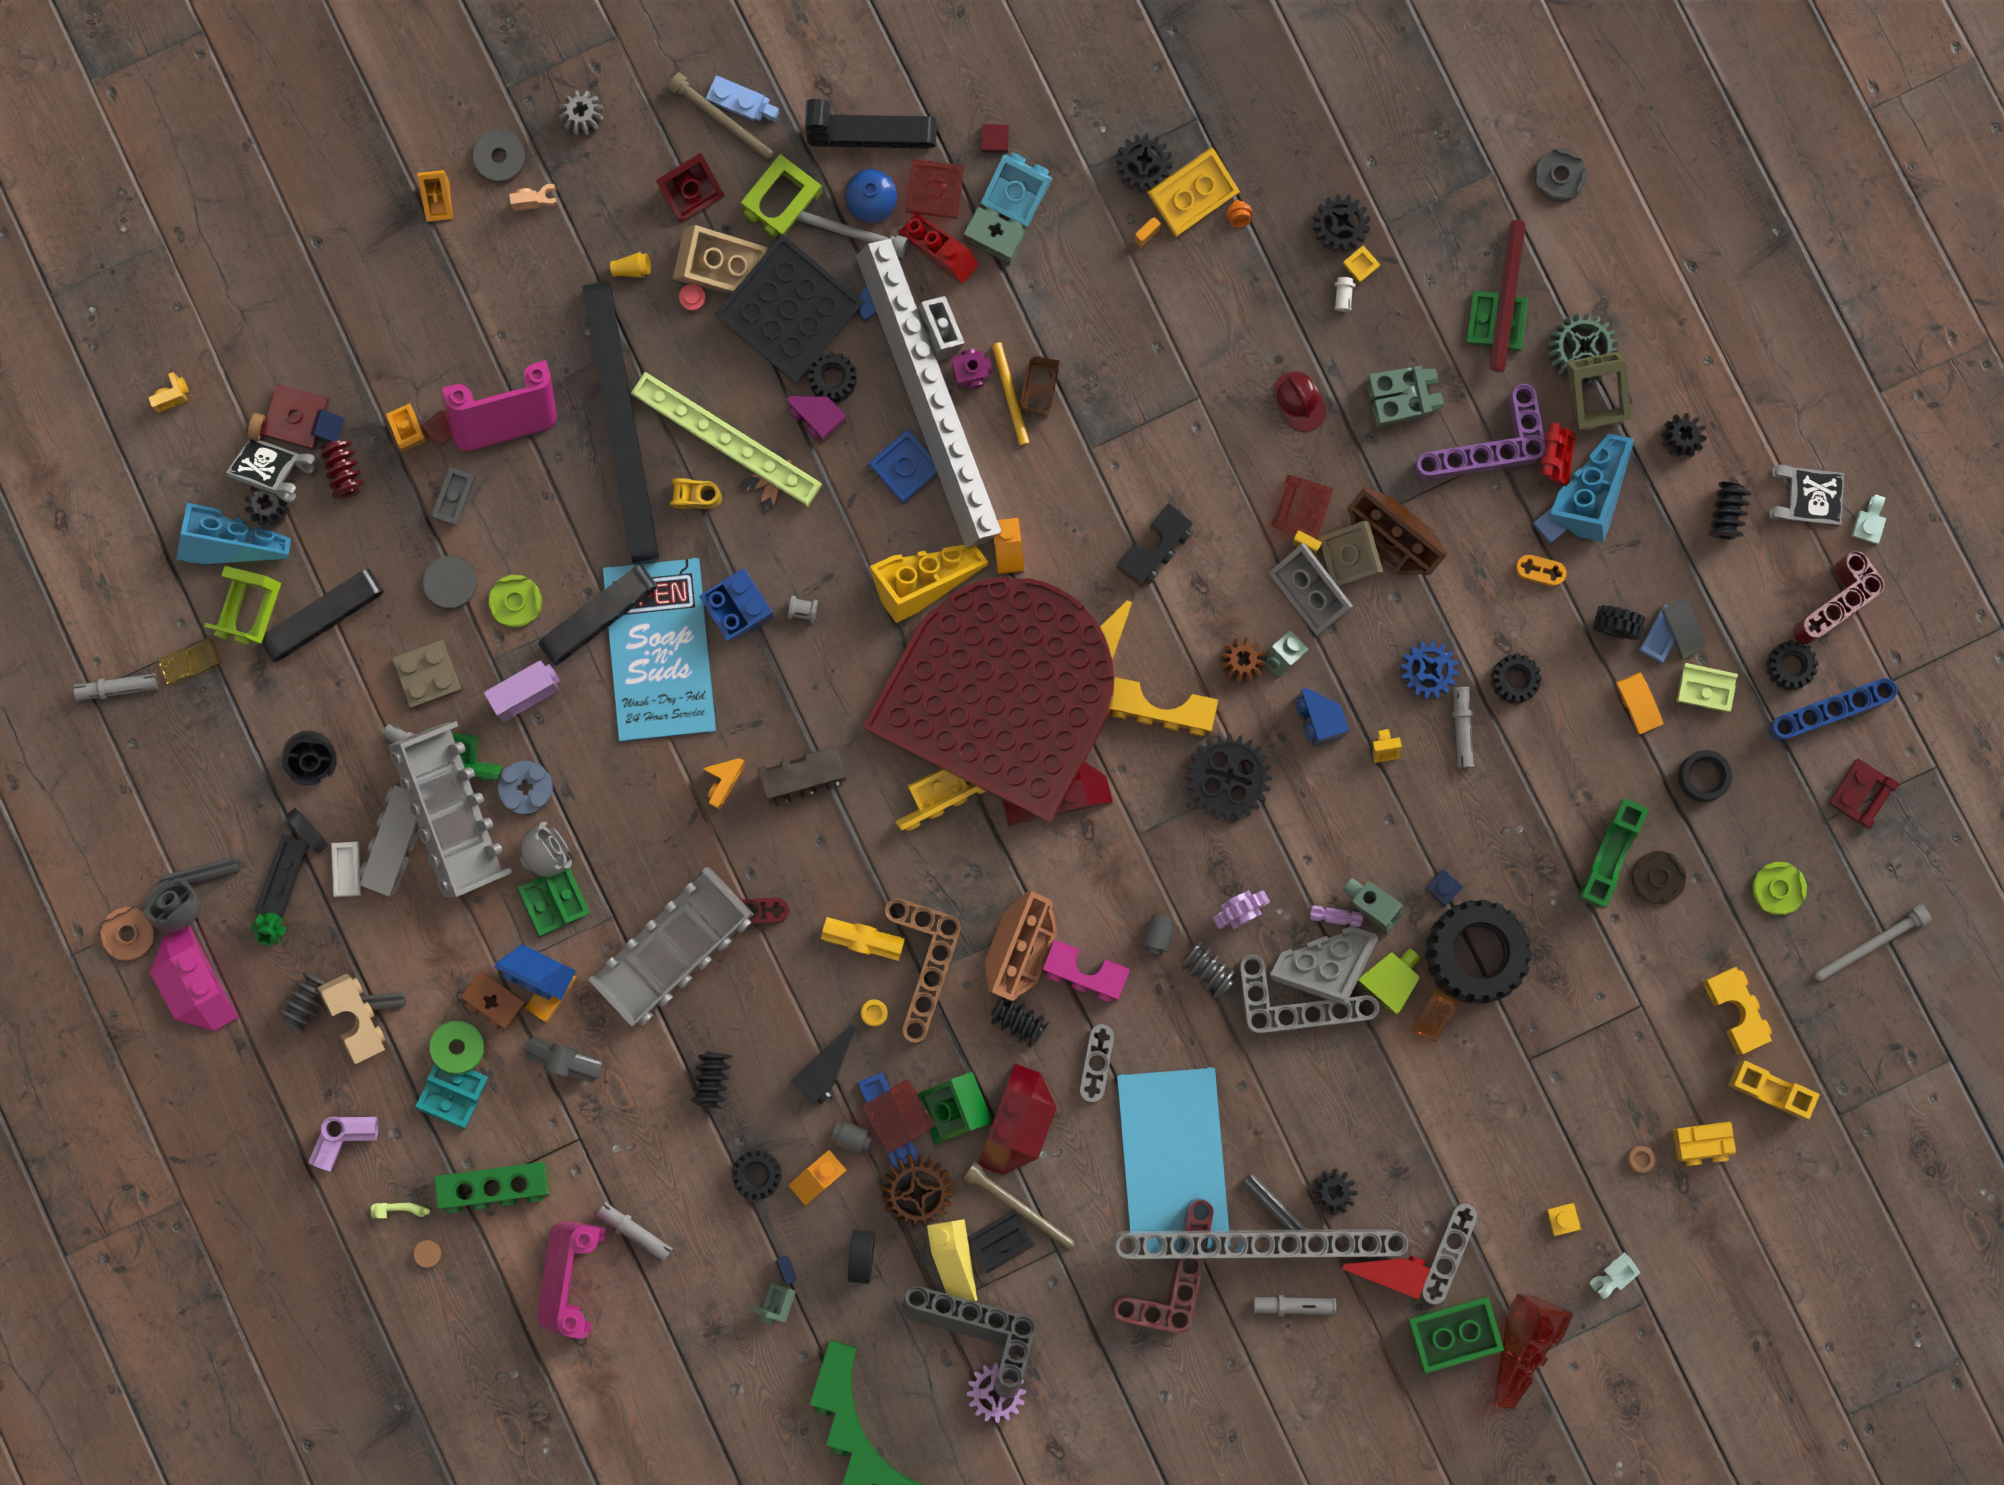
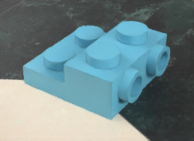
M1012 152L1010 156L1007 154L1002 156L981 204L1028 227L1053 178L1048 176V169L1037 164L1033 168L1025 164L1026 158Z

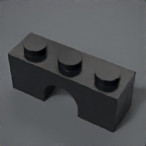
M1168 503L1154 519L1150 527L1161 539L1159 548L1154 551H1145L1134 543L1117 563L1116 568L1140 588L1144 583L1150 585L1159 573L1156 569L1163 562L1167 565L1175 556L1176 552L1173 549L1180 542L1184 545L1191 537L1193 532L1190 529L1193 523Z

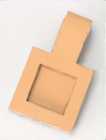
M546 184L539 192L532 191L529 188L518 189L516 193L509 194L511 206L514 211L540 208L541 205L555 206L558 204L557 199H549L546 197V194L550 191H556V187L554 184Z

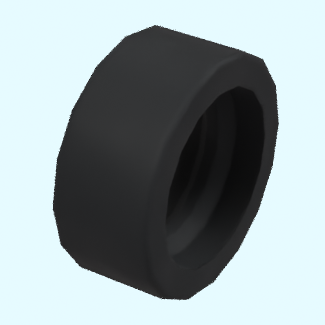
M1711 750L1697 751L1687 757L1681 764L1678 774L1679 785L1683 792L1692 800L1699 802L1713 801L1724 795L1729 789L1733 777L1731 766L1727 759L1718 752ZM1699 761H1710L1717 765L1720 770V783L1712 791H1700L1690 781L1691 768Z
M853 1230L848 1265V1282L870 1283L875 1232Z

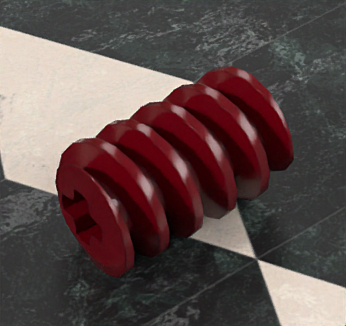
M351 440L333 441L319 448L323 450L320 453L321 458L326 460L323 463V467L329 470L326 473V477L332 480L329 483V487L335 490L332 493L334 499L356 496L361 492L358 491V487L364 484V481L355 480V477L359 476L361 471L352 470V467L356 466L358 461L349 460L355 454V451L346 450L352 444Z

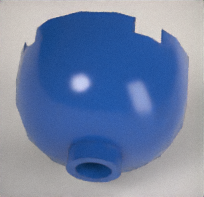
M866 169L856 173L848 182L845 191L846 206L851 215L869 224L880 223L889 218L898 201L897 189L892 179L883 171L876 169Z

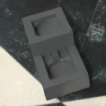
M1686 597L1662 609L1667 629L1673 634L1678 654L1683 659L1706 647L1702 631Z

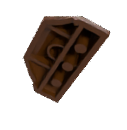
M1364 487L1347 508L1351 525L1362 521H1369L1380 562L1396 575H1431L1448 555L1435 532L1389 495Z

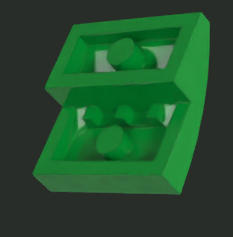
M1473 292L1467 336L1468 344L1492 348L1500 293ZM1515 297L1508 350L1522 351L1529 304V300L1526 297Z
M570 868L555 876L538 878L516 889L538 938L590 914Z

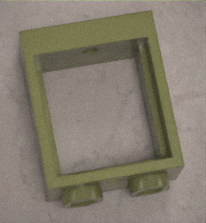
M1620 352L1567 361L1572 419L1579 430L1590 431L1596 429L1597 426L1606 424L1616 426L1622 424L1623 421L1631 420L1626 360ZM1616 372L1620 408L1584 414L1581 379Z

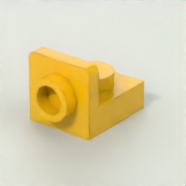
M174 372L169 373L173 388L159 389L154 393L155 395L148 397L152 408L157 413L188 402L185 393L189 391L183 377L179 378Z

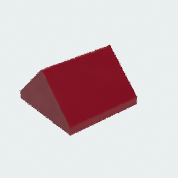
M701 153L656 180L661 195L680 223L725 196Z

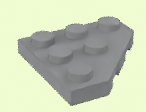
M1351 926L1343 929L1342 933L1330 938L1325 936L1307 943V946L1295 951L1290 949L1282 952L1270 973L1271 980L1346 1005L1378 941L1377 934Z

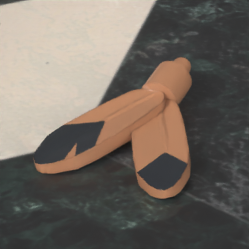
M757 474L745 478L739 485V488L743 491H753L765 486L761 506L764 512L770 511L776 503L779 488Z

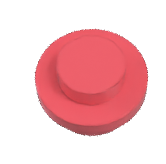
M688 284L679 293V301L687 310H698L705 303V292L699 285Z

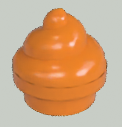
M1239 200L1233 201L1226 212L1228 222L1236 228L1247 226L1251 222L1253 215L1251 207Z

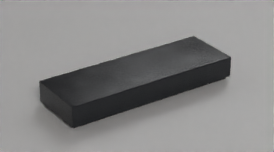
M282 834L255 911L263 914L275 913L283 919L309 847L306 842Z

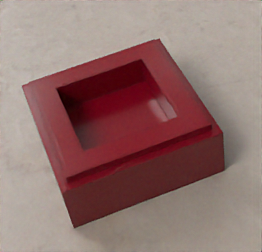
M982 124V152L1008 153L1009 125Z

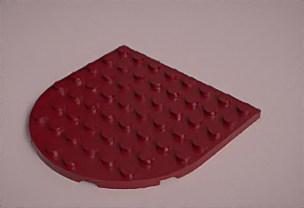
M998 577L975 582L949 595L947 600L942 602L936 609L933 608L923 619L865 721L863 729L1051 824L1108 718L1113 700L1115 681L1111 651L1097 621L1078 600L1060 588L1031 578Z

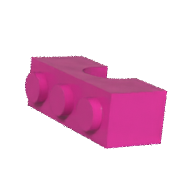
M1054 940L1042 970L1047 973V979L1057 983H1061L1062 979L1072 983L1071 988L1086 993L1087 989L1097 993L1096 998L1111 1003L1112 999L1119 1000L1130 969L1105 959L1101 970L1097 974L1085 975L1076 966V958L1080 949Z

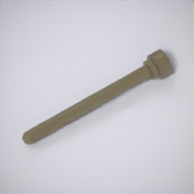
M680 72L673 77L667 87L674 95L679 94L681 97H687L765 159L770 160L773 158L774 153L770 148L692 89L687 77Z
M975 1161L962 1178L969 1185L973 1183L975 1186L979 1184L1066 1249L1074 1248V1240L986 1177L983 1167Z

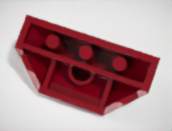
M1084 762L1056 816L1113 803L1107 776ZM1002 800L1008 827L1040 819Z
M1015 1063L978 1162L983 1168L1004 1175L1038 1159L1057 1109L1040 1072Z

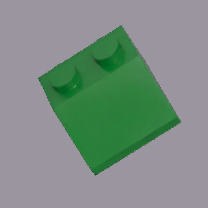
M973 1072L915 1094L935 1145L992 1123Z

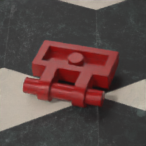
M1551 422L1549 431L1545 433L1544 441L1547 443L1545 455L1541 457L1540 464L1543 466L1541 475L1549 477L1558 486H1567L1576 434L1568 428H1560L1559 423Z

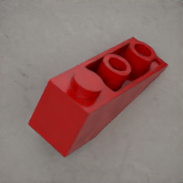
M917 213L899 231L900 235L908 238V241L921 253L961 284L979 266L969 248Z

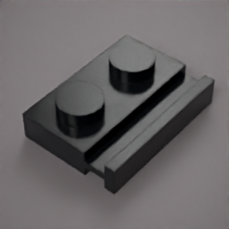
M1015 1211L1008 1213L967 1237L987 1273L1034 1247Z

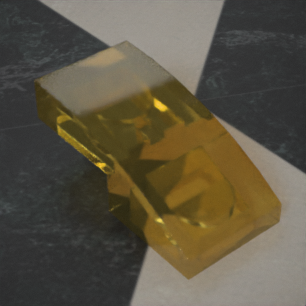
M209 638L187 649L176 650L158 659L167 684L186 679L222 664L214 641Z

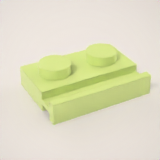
M1685 663L1683 664V673L1676 702L1729 713L1732 708L1738 674Z

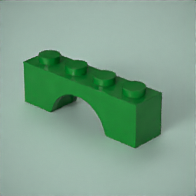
M1625 798L1618 802L1578 894V900L1600 910L1607 908L1618 883L1617 880L1624 859L1640 832L1649 811L1648 808Z

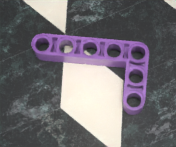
M1521 384L1513 390L1509 397L1515 438L1423 453L1414 466L1416 476L1421 480H1434L1536 463L1543 456L1546 444L1535 389L1528 384ZM1516 394H1526L1529 403H1520L1516 398ZM1521 419L1531 420L1533 429H1525L1521 424ZM1526 445H1535L1538 449V454L1530 455L1526 451ZM1506 448L1510 450L1512 459L1502 458L1500 449ZM1477 452L1482 453L1486 458V463H1477L1473 458V454ZM1456 457L1460 462V467H1451L1447 462V458ZM1421 462H1431L1434 466V471H1424L1421 467Z

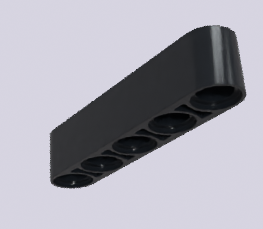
M638 565L546 634L538 642V645L552 664L558 665L646 599L657 589L658 585L643 565Z
M365 569L267 631L261 644L271 660L278 662L380 597L384 590L371 570Z

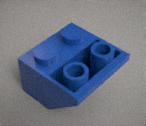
M745 568L699 596L727 641L752 632L774 618L772 610Z
M1308 688L1301 689L1297 695L1295 707L1299 717L1303 716L1306 726H1303V731L1307 741H1312L1315 747L1345 737L1350 730L1341 705Z
M523 944L496 962L494 966L503 971L501 977L548 1000L552 996L562 1000L576 970Z

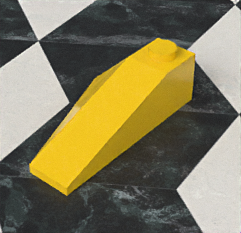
M965 545L946 547L942 551L933 553L920 551L917 552V555L902 557V554L894 555L870 566V572L882 605L897 623L920 612L988 565V561L977 546L966 548Z

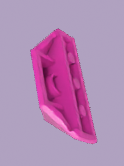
M188 926L184 930L164 936L150 974L174 1019L213 1031L238 1019L239 1017L191 927Z

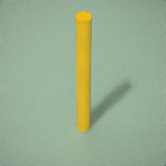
M995 343L991 346L1019 446H1024L1030 443L1002 343Z

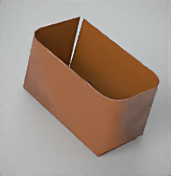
M1033 356L1029 360L1021 398L1022 412L1049 416L1060 368L1059 363H1061L1060 360L1041 356ZM1041 368L1047 369L1052 376L1051 382L1043 387L1035 384L1033 380L1035 371ZM1033 394L1043 395L1047 402L1045 409L1042 411L1030 409L1028 406L1030 396Z

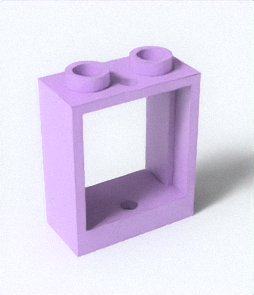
M540 660L488 689L484 694L496 715L505 722L560 691L556 684L561 681L550 664L545 666Z

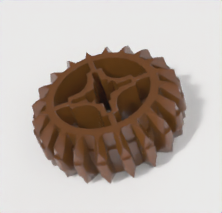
M909 1154L907 1155L908 1163L904 1164L903 1160L899 1158L897 1159L898 1169L893 1165L889 1166V1171L893 1175H883V1180L889 1184H882L880 1186L881 1191L887 1192L881 1196L882 1202H889L886 1204L885 1210L887 1212L894 1210L891 1215L894 1220L902 1215V1225L907 1224L908 1220L911 1219L912 1227L915 1228L917 1226V1220H921L923 1227H926L927 1218H931L932 1222L936 1223L938 1221L936 1213H939L941 1216L946 1214L942 1206L951 1207V1201L945 1197L954 1196V1191L947 1189L954 1184L952 1179H946L950 1175L948 1169L940 1171L943 1167L941 1161L932 1166L934 1162L932 1156H929L926 1162H923V1154H918L917 1161H913L912 1155ZM917 1171L927 1172L933 1175L937 1181L921 1180ZM909 1173L910 1180L908 1184L895 1191L899 1180ZM914 1179H916L917 1185L920 1186L921 1189L920 1202L918 1201L917 1195H915L913 1192L915 1187ZM939 1190L936 1200L925 1208L926 1198L934 1194V1191ZM897 1200L913 1201L917 1206V1210L905 1208Z

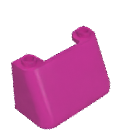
M546 360L533 363L525 369L523 374L525 388L474 401L469 388L461 384L443 387L442 405L456 447L463 451H471L552 428L557 420V412L550 371Z
M560 1221L551 1228L537 1309V1322L543 1329L572 1338L584 1339L590 1336L592 1322L585 1320L579 1306L567 1305L575 1253L587 1254L592 1252L597 1247L599 1241H605L607 1227Z

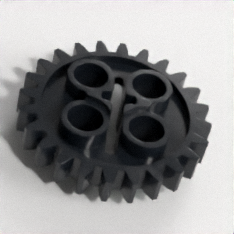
M1228 734L1226 741H1223L1222 737L1217 735L1215 744L1208 738L1206 740L1208 747L1205 748L1199 745L1197 748L1201 754L1192 753L1190 756L1195 761V764L1187 763L1186 766L1193 771L1192 773L1185 774L1186 779L1192 780V783L1188 784L1186 789H1194L1195 791L1190 796V799L1198 798L1200 800L1196 806L1197 809L1203 805L1207 807L1205 815L1215 811L1216 820L1220 817L1221 813L1225 815L1226 821H1229L1231 814H1234L1235 818L1240 820L1242 811L1247 816H1250L1251 811L1249 807L1258 810L1260 807L1257 800L1265 802L1267 799L1262 794V791L1269 792L1271 790L1269 786L1265 785V782L1272 780L1271 776L1265 775V772L1269 771L1271 766H1263L1267 755L1259 757L1257 754L1261 747L1259 746L1252 750L1250 748L1252 740L1250 739L1246 744H1243L1242 735L1236 741H1233L1231 734ZM1221 754L1226 758L1227 763L1224 767H1216L1212 762V757ZM1241 762L1249 763L1252 766V773L1249 775L1241 774L1238 770V764ZM1210 769L1222 775H1226L1227 771H1230L1233 778L1250 781L1252 785L1247 786L1235 780L1227 784L1224 777L1207 774L1205 770ZM1207 780H1215L1219 785V791L1209 793L1205 789V782ZM1235 787L1241 788L1245 793V798L1241 801L1234 800L1230 794L1231 789Z

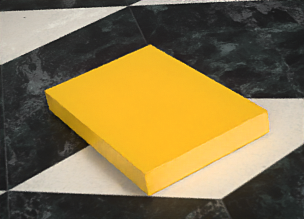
M1210 147L1150 189L1147 194L1172 234L1177 237L1240 191L1215 150Z

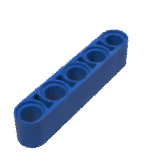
M1882 678L1788 712L1770 722L1768 726L1769 735L1775 741H1785L1884 705L1896 697L1897 685L1891 679ZM1878 685H1881L1886 688V698H1882L1878 695ZM1854 694L1862 698L1863 704L1861 707L1853 704L1852 697ZM1829 703L1837 707V716H1832L1828 713L1827 706ZM1804 712L1809 713L1813 717L1812 725H1807L1803 722L1802 716ZM1781 721L1787 724L1788 733L1786 735L1779 732L1777 728L1778 722Z

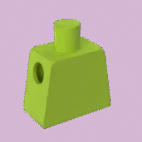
M1408 948L1400 959L1391 952L1360 976L1357 983L1393 1015H1396L1400 1012L1420 979L1419 975L1412 969L1421 957L1411 948Z

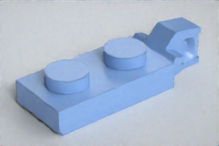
M717 75L706 96V100L713 105L751 121H761L762 117L776 122L780 113L779 108L768 104L770 99L764 97V95Z

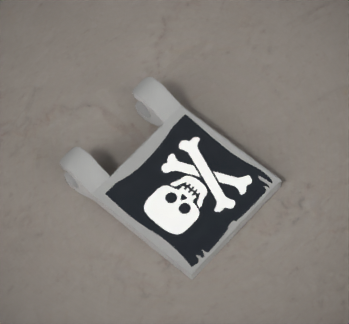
M249 439L226 472V476L274 493L282 500L291 503L296 498L294 493L296 486L292 483H283L294 465L305 473H312L315 469L313 464L315 457L311 454H298L262 440Z
M1777 465L1772 468L1773 478L1791 479L1789 508L1776 506L1770 509L1769 519L1841 525L1844 473L1794 468L1786 465Z

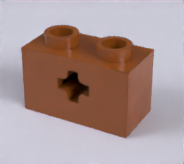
M483 971L477 974L461 996L467 1001L464 1004L466 1008L475 1014H478L480 1011L488 1016L486 1022L497 1030H500L501 1027L508 1030L527 1005L524 1000ZM497 996L496 1002L499 1004L498 1007L488 1008L490 1003L486 1000L489 997L495 998Z

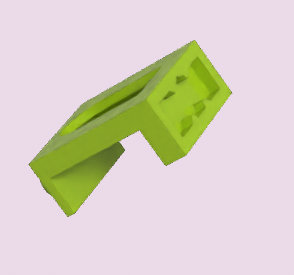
M780 154L742 200L743 215L753 223L758 221L764 225V231L774 239L782 234L786 236L785 233L813 199L817 200L823 193L822 185ZM782 174L802 190L780 216L769 218L760 211V201Z
M225 566L221 576L232 582L218 624L216 626L205 623L204 627L213 630V636L224 640H229L230 636L234 637L233 641L249 646L250 641L261 644L281 583L265 575ZM247 587L263 589L265 593L252 629L247 633L237 631L236 620Z

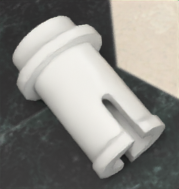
M1339 277L1337 282L1334 283V286L1337 287L1334 310L1349 312L1352 309V289L1355 288V284L1352 278Z

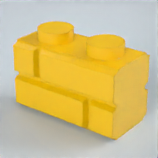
M1722 1122L1673 1129L1677 1160L1685 1161L1686 1166L1702 1164V1159L1711 1157L1713 1163L1729 1161L1728 1155L1736 1154L1732 1123Z

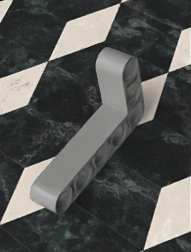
M1248 955L1239 964L1245 1024L1252 1033L1262 1034L1362 1022L1373 1019L1379 1012V1004L1371 996L1350 997L1346 1005L1332 1000L1270 1007L1263 960L1257 955ZM1253 960L1258 964L1259 970L1257 974L1250 975L1245 971L1246 961ZM1251 987H1257L1261 990L1262 998L1260 1001L1254 1002L1249 999L1248 991ZM1362 1001H1367L1372 1005V1013L1369 1016H1364L1359 1011V1005ZM1335 1004H1340L1345 1008L1346 1014L1343 1019H1337L1333 1016L1332 1008ZM1309 1007L1317 1009L1319 1013V1018L1316 1022H1310L1305 1017V1012ZM1283 1010L1290 1012L1292 1015V1022L1288 1026L1282 1025L1278 1020V1015ZM1254 1014L1264 1016L1266 1023L1263 1028L1257 1029L1252 1025L1251 1018Z

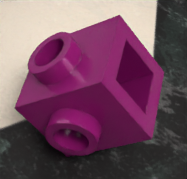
M969 349L961 352V356L952 357V367L958 389L968 386L969 389H977L985 386V382H989L988 374L993 373L990 358H984L983 351L977 352L976 349Z

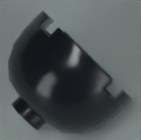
M307 730L294 734L286 741L282 750L283 770L290 776L293 782L301 785L321 783V779H324L326 776L330 777L333 774L337 765L336 751L331 741L325 735L316 731Z

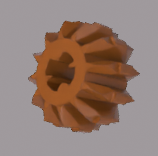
M1235 638L1233 641L1235 648L1230 644H1226L1225 649L1228 653H1221L1220 655L1222 660L1229 661L1223 663L1221 669H1231L1226 676L1230 679L1235 673L1237 674L1236 682L1240 683L1242 675H1244L1249 683L1252 681L1251 673L1257 677L1261 675L1257 667H1265L1266 663L1258 659L1262 658L1265 652H1255L1259 646L1258 642H1255L1250 647L1248 646L1249 638H1245L1243 645H1241L1238 638ZM1238 655L1241 658L1243 655L1248 657L1247 666H1245V663L1242 666L1237 663L1239 660Z

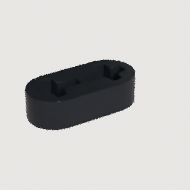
M296 807L285 816L288 822L317 854L328 846L323 837Z

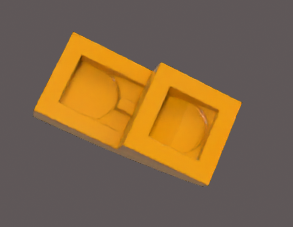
M1641 672L1615 682L1622 702L1628 708L1638 734L1645 733L1664 724L1652 693Z

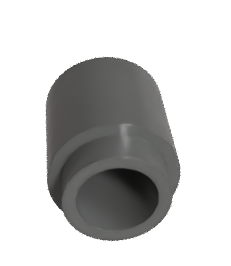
M1152 915L1151 921L1147 922L1142 946L1147 947V953L1162 956L1163 951L1169 952L1174 926H1172L1173 919Z
M845 1121L844 1123L837 1122L831 1142L835 1143L838 1148L861 1156L863 1151H869L873 1137L869 1136L870 1130Z

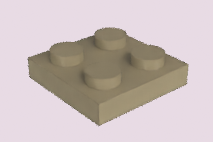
M1362 521L1318 537L1319 541L1322 542L1321 548L1329 576L1338 587L1383 572L1369 521Z
M444 640L392 658L411 709L462 691Z

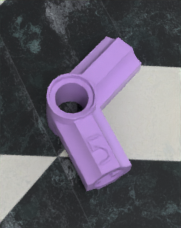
M377 1117L327 1118L322 1123L320 1136L308 1163L331 1172L344 1141H377ZM337 1121L340 1123L342 1131L340 1135L334 1137L329 1129L331 1124Z

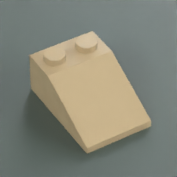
M697 225L686 227L683 230L673 279L687 284H696L702 288L732 294L766 254L767 247Z

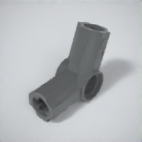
M535 1036L526 1042L523 1049L525 1051V1058L545 1066L544 1069L565 1077L570 1075L594 1083L599 1078L602 1070L601 1061L584 1054H579L576 1050L557 1043L553 1044Z

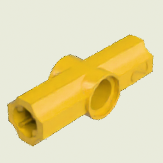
M829 917L826 918L821 935V940L846 946L849 950L858 953L874 954L895 961H899L905 941L904 938L879 932L878 929L859 923L850 924Z

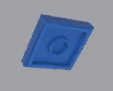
M908 429L868 463V466L902 504L908 501L938 474L930 453Z

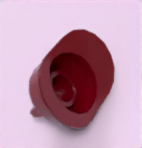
M1292 371L1284 374L1277 380L1274 386V396L1291 427L1304 432L1317 429L1326 417V406L1312 379L1302 372Z

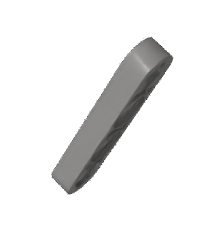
M1458 1204L1452 1210L1429 1267L1430 1271L1421 1296L1430 1304H1439L1446 1298L1477 1221V1211L1469 1204ZM1465 1208L1468 1209V1215L1471 1216V1220H1465L1462 1228H1467L1466 1234L1461 1230L1451 1228L1453 1223L1456 1226L1459 1225L1461 1218L1457 1214L1459 1211H1464ZM1452 1233H1457L1462 1240L1460 1247L1457 1249H1451L1447 1245V1237ZM1443 1258L1448 1259L1452 1266L1450 1272L1444 1275L1440 1274L1436 1268L1437 1262ZM1432 1274L1438 1278L1447 1279L1445 1285L1439 1282L1437 1290L1441 1294L1439 1297L1434 1296L1433 1300L1429 1298L1430 1293L1426 1292L1428 1287L1433 1288L1436 1280L1431 1279Z

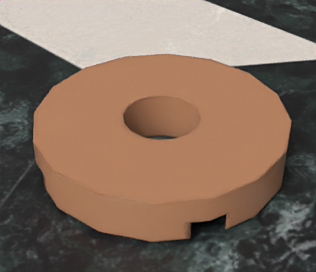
M132 907L119 908L107 915L100 931L102 946L107 953L119 960L125 961L140 959L146 955L152 948L156 936L155 927L148 921L143 911ZM131 926L134 929L135 935L132 940L126 942L122 939L121 932L125 927Z

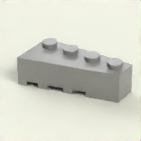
M400 782L395 784L394 787L391 786L388 790L385 801L389 803L386 811H382L378 818L377 827L380 828L377 837L373 836L368 846V852H371L368 862L365 861L359 872V876L362 877L360 886L389 897L397 892L409 862L406 853L412 852L419 838L418 833L415 832L416 828H419L417 819L410 812V801ZM421 784L418 787L426 806L428 799H434L438 790Z

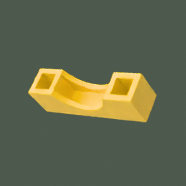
M1115 677L1113 700L1109 712H1111L1110 716L1113 718L1126 720L1127 716L1137 718L1136 722L1140 724L1152 725L1153 722L1163 724V728L1167 730L1178 731L1179 728L1189 729V734L1205 737V733L1210 734L1212 731L1218 699L1192 694L1178 708L1160 709L1151 705L1145 699L1141 691L1140 682Z

